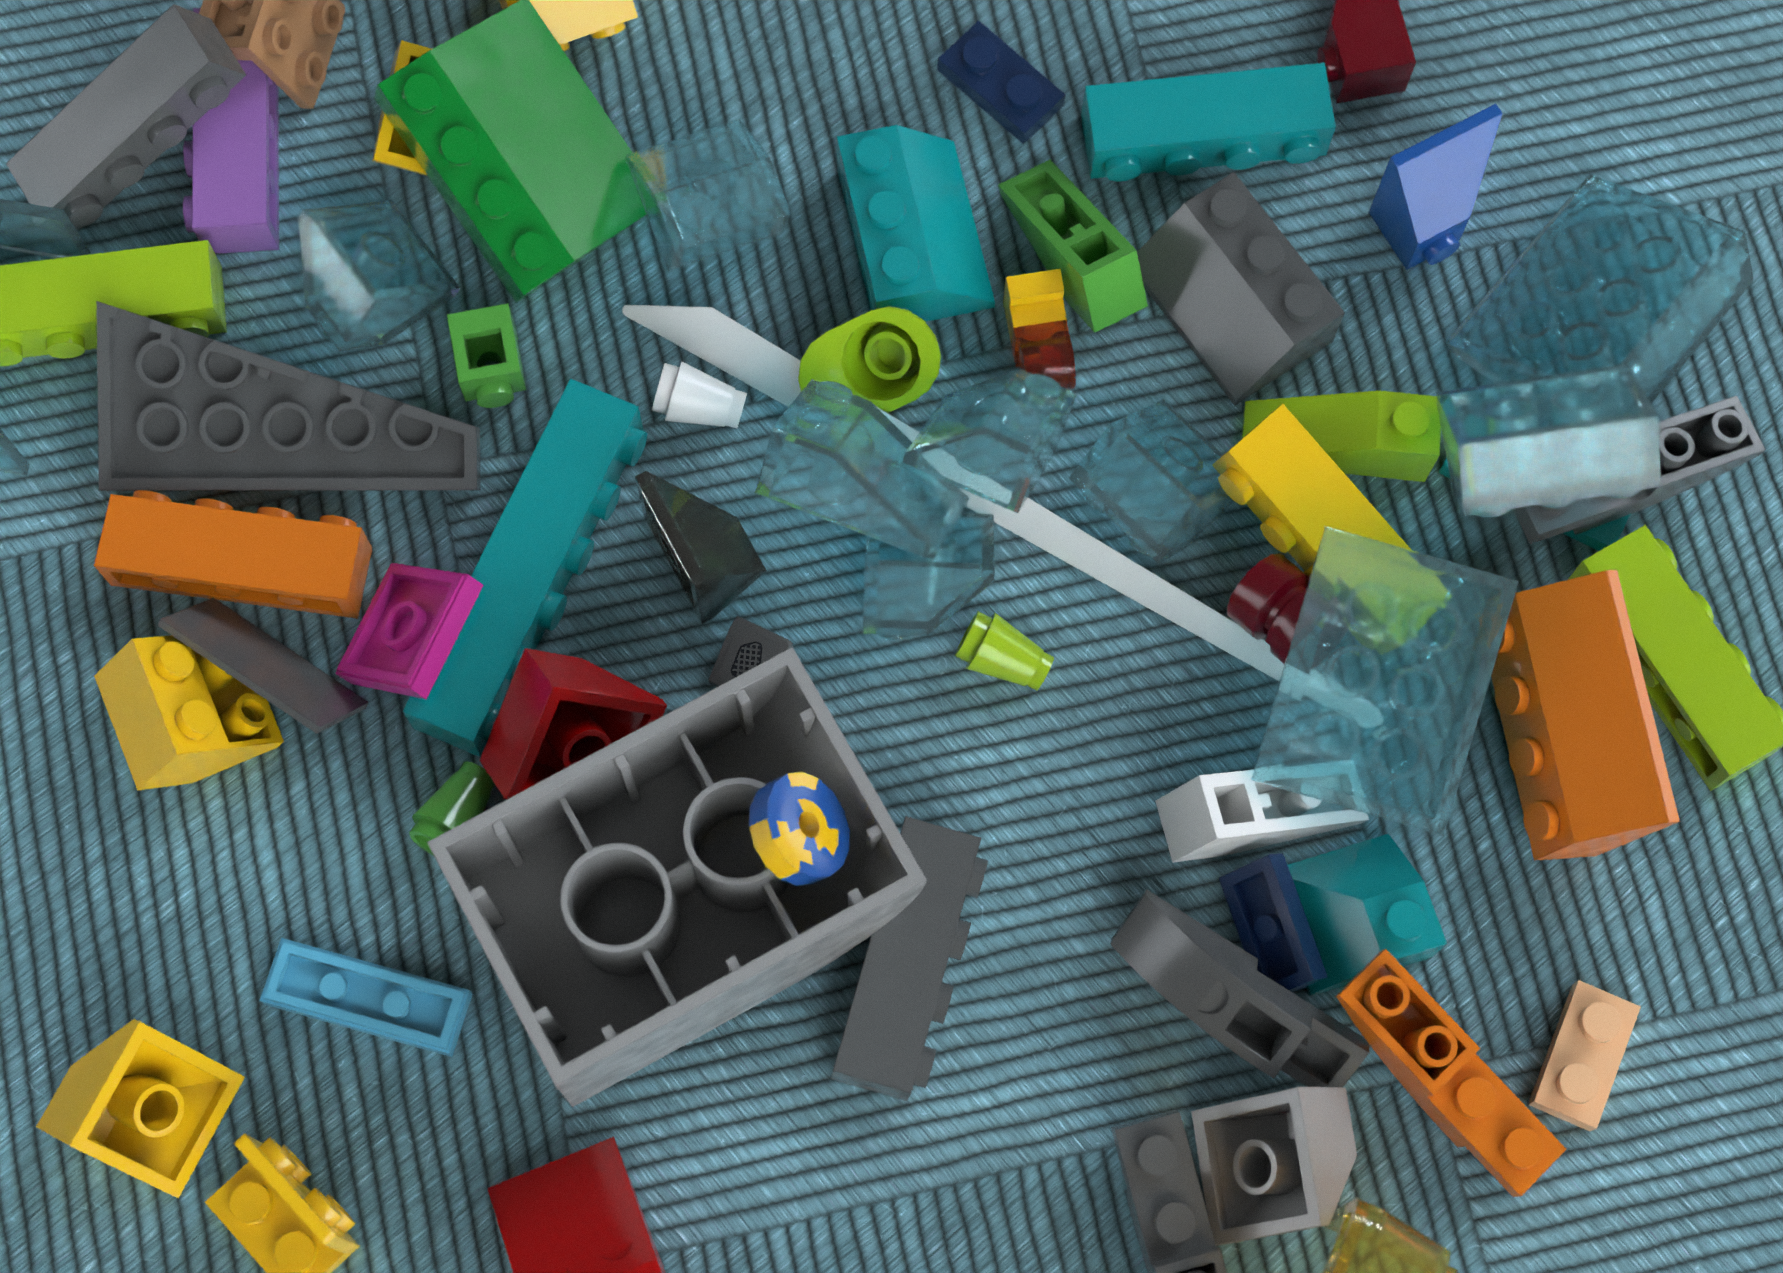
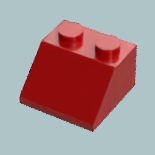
M525 648L479 761L505 800L661 718L664 715L667 704L663 699L583 658Z

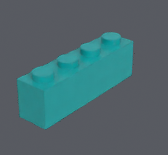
M1325 62L1085 86L1081 109L1090 179L1107 177L1111 181H1127L1138 177L1140 174L1164 171L1171 175L1181 176L1194 173L1200 168L1225 165L1230 169L1242 170L1251 168L1260 162L1286 160L1292 164L1307 163L1317 159L1319 156L1327 155L1336 129Z

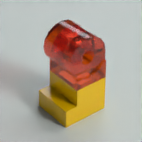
M1061 268L1008 276L1005 280L1003 305L1015 366L1018 367L1025 396L1075 389L1074 352L1069 336L1063 300L1064 286Z

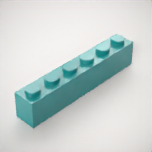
M570 378L471 577L484 586L427 699L410 696L403 710L413 729L481 757L524 649L535 650L545 629L553 631L559 624L567 604V596L563 595V592L572 574L580 576L586 569L592 556L594 541L590 537L599 519L607 521L616 508L621 493V486L617 485L626 464L632 467L635 466L643 453L647 441V432L643 431L639 406Z

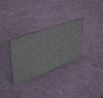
M215 598L161 618L157 625L316 734L366 709L369 703Z

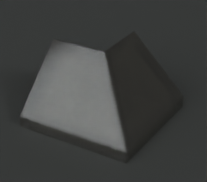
M648 471L635 476L644 519L701 624H704L716 617L767 570L736 516Z

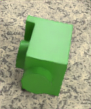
M509 303L447 314L458 383L465 402L477 400V404L484 408H496L511 403L514 400V392L525 391L526 384L516 326ZM490 361L499 362V364L483 366Z

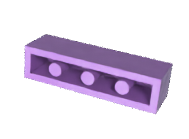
M193 8V12L199 14L201 8ZM237 60L246 76L230 90L229 96L222 104L210 109L193 125V140L184 141L183 145L185 170L187 176L192 177V195L184 196L183 199L185 227L188 233L195 232L199 241L208 240L215 254L279 250L278 86L251 60Z

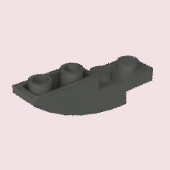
M1736 395L1632 430L1618 443L1512 478L1504 486L1503 491L1529 543L1532 544L1573 530L1574 534L1577 535L1643 510L1728 472L1761 455L1766 449Z
M1147 889L1111 939L1110 945L1172 1005L1220 1043L1273 1079L1281 1070L1307 1087H1344L1369 1054L1370 1045L1363 1036L1257 971L1258 959Z
M1172 1110L1111 1127L1127 1187L1124 1192L1147 1273H1227L1221 1249L1215 1245L1180 1112Z

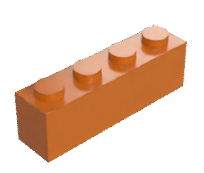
M137 490L133 492V497L110 494L94 567L111 586L207 599L215 598L221 601L358 619L373 548L362 527H357L356 522L341 516L323 515L319 518L318 522L296 519L295 515L291 512L275 507H260L257 509V513L233 510L231 505L219 500L201 498L195 501V505L172 502L169 497L161 493Z

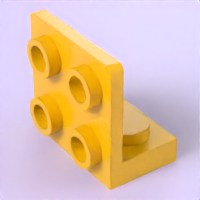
M245 1133L234 1142L235 1146L249 1162L204 1203L266 1273H332L360 1247L348 1234V1231L356 1224L354 1220L329 1194L325 1196L316 1187L311 1191L306 1187L303 1182L311 1173L287 1146L283 1145L281 1147L271 1137L262 1143Z

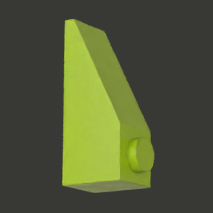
M1378 390L1246 401L1243 413L1242 438L1280 405L1284 404L1345 474L1425 482L1440 456L1443 397Z

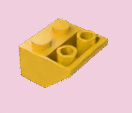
M172 635L131 639L94 675L137 791L191 784L278 748L284 742L268 700Z

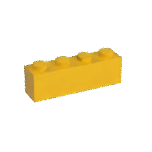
M1284 404L1280 405L1212 464L1220 474L1218 481L1225 493L1240 505L1246 504L1262 522L1260 529L1267 541L1282 553L1288 552L1304 570V573L1310 577V587L1320 586L1349 610L1350 619L1346 629L1352 638L1364 648H1373L1379 655L1398 646L1452 597Z

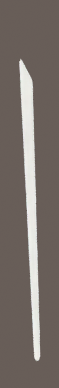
M625 305L622 308V312L626 317L1356 725L1368 728L1380 723L1381 717L1375 706L1311 668L1300 673L1293 672L1270 652V645L1265 640L1255 639L1234 621L869 401L863 399L873 419L870 422L847 426L833 424L818 416L802 396L798 381L801 360L712 307Z

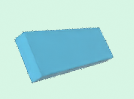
M281 938L260 1002L278 1009L453 1057L472 998V992L461 987Z

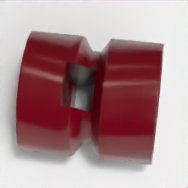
M1281 553L1271 554L1251 568L1237 584L1227 605V615L1255 639L1266 638L1265 642L1270 645V652L1295 673L1308 670L1324 658L1338 642L1350 619L1349 610L1320 586L1310 587V577Z

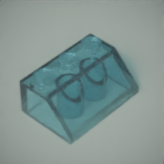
M1628 363L1436 392L1437 408L1451 484L1463 516L1475 514L1480 517H1497L1506 514L1510 509L1535 505L1559 508L1572 504L1576 499L1603 495L1611 498H1627L1638 494L1644 489L1661 487L1658 414Z

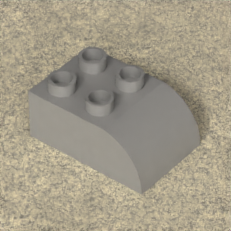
M793 647L427 842L553 1083L572 1107L838 959L903 911L918 896L927 881ZM804 772L819 778L834 792L845 811L850 829L849 852L840 869L831 876L813 884L797 886L779 879L765 866L754 848L749 829L750 805L760 788L787 773Z

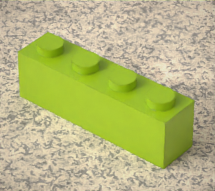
M208 240L0 265V366L15 365L20 363L23 358L50 355L56 358H74L82 355L85 350L97 349L96 301L207 338L210 334L227 332L222 265Z
M1644 525L1584 559L1568 580L1605 570H1617L1650 703L1710 791L1773 755L1783 747L1782 708L1774 699L1764 696L1750 676L1751 669L1747 658L1736 645L1727 643L1713 622L1714 616L1710 605L1699 592L1691 591L1677 571V561L1672 550L1663 540L1655 539L1647 526Z

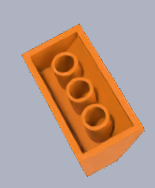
M1605 570L1517 592L1477 614L1481 642L1486 652L1494 686L1495 702L1500 712L1508 746L1509 763L1514 772L1524 815V827L1529 837L1534 860L1598 856L1680 822L1617 570Z

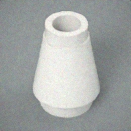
M682 361L680 367L665 363L651 411L665 414V421L721 427L729 426L737 429L747 393L735 390L734 387Z

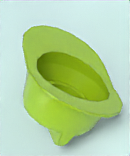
M888 306L868 311L825 332L814 340L800 361L798 381L803 399L815 414L833 424L854 426L873 420L863 399L889 413L915 401L929 391L939 375L941 353L935 334L923 319L907 309Z

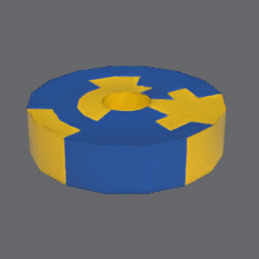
M804 772L787 773L768 782L756 792L750 805V833L754 848L763 863L779 879L797 886L813 884L831 876L843 866L849 852L850 829L845 811L836 795L819 778Z

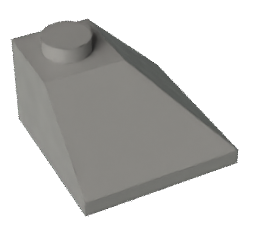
M1295 1087L1191 1111L1206 1210L1216 1246L1330 1225L1357 1157L1346 1087Z

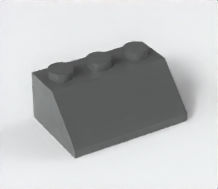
M1235 172L1185 202L1137 251L1145 290L1234 405H1237L1331 344L1345 314Z

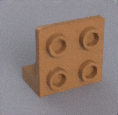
M203 0L199 14L212 19L237 60H251L300 108L313 109L315 107L321 85L326 78L327 66L337 35L343 25L345 6L340 0Z

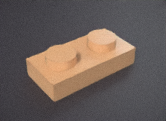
M1580 980L1572 984L1528 1105L1591 1132L1597 1129L1641 1006Z

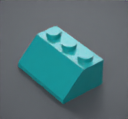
M899 125L837 136V171L871 310L888 306L907 309L927 322L995 308V300L955 142Z

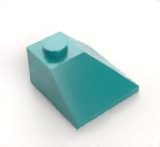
M1389 833L1288 864L1328 978L1306 987L1309 996L1347 985L1383 949H1387L1404 967L1432 958L1448 944L1424 880Z

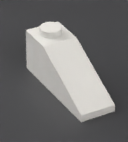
M1351 759L1199 775L1155 801L1173 863L1226 856L1362 824L1369 820Z

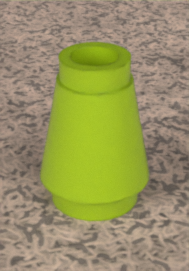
M977 611L955 652L956 657L967 662L966 669L1021 686H1028L1036 691L1041 687L1054 661L1053 656L1044 652L1041 647L995 612L990 617Z

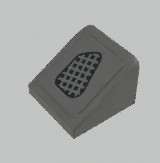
M736 616L729 628L708 682L719 687L792 648L793 643L778 634Z

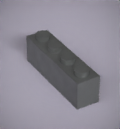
M173 4L21 148L6 165L39 220L80 231L84 226L96 221L101 216L103 208L121 191L137 183L143 177L145 169L164 151L179 144L185 138L187 130L206 112L222 104L229 96L230 90L246 76V73L212 19Z
M905 816L900 834L927 881L922 891L903 911L871 935L831 1080L907 1101L914 1085L922 1088L927 1086L936 1049L925 1046L931 1021L944 1023L954 985L942 982L948 958L961 960L971 922L959 918L965 896L978 898L988 860L976 857L981 842L980 837Z

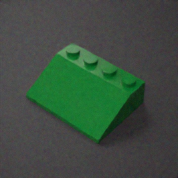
M520 0L429 50L377 84L374 95L375 101L516 303L666 202L529 0Z

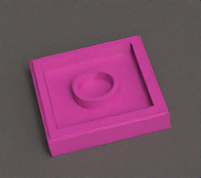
M397 563L390 564L335 674L353 685L427 699L484 585L469 574Z

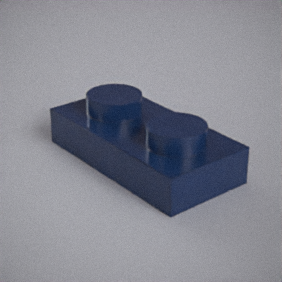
M979 20L938 58L937 70L1022 144L1028 141L1064 106L1066 94Z
M1283 853L1268 854L1219 877L1243 949L1258 959L1257 971L1292 993L1328 978Z

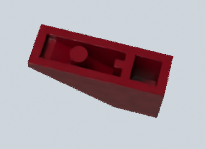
M1334 0L1324 45L1318 48L1317 63L1325 62L1328 83H1331L1336 104L1406 90L1416 65V59L1398 0Z

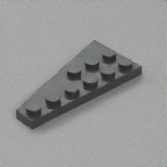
M96 301L99 491H481L480 428Z

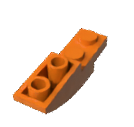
M1387 949L1381 950L1336 995L1363 1037L1412 1098L1457 1147H1466L1512 1197H1521L1567 1150L1476 1054L1480 1047Z

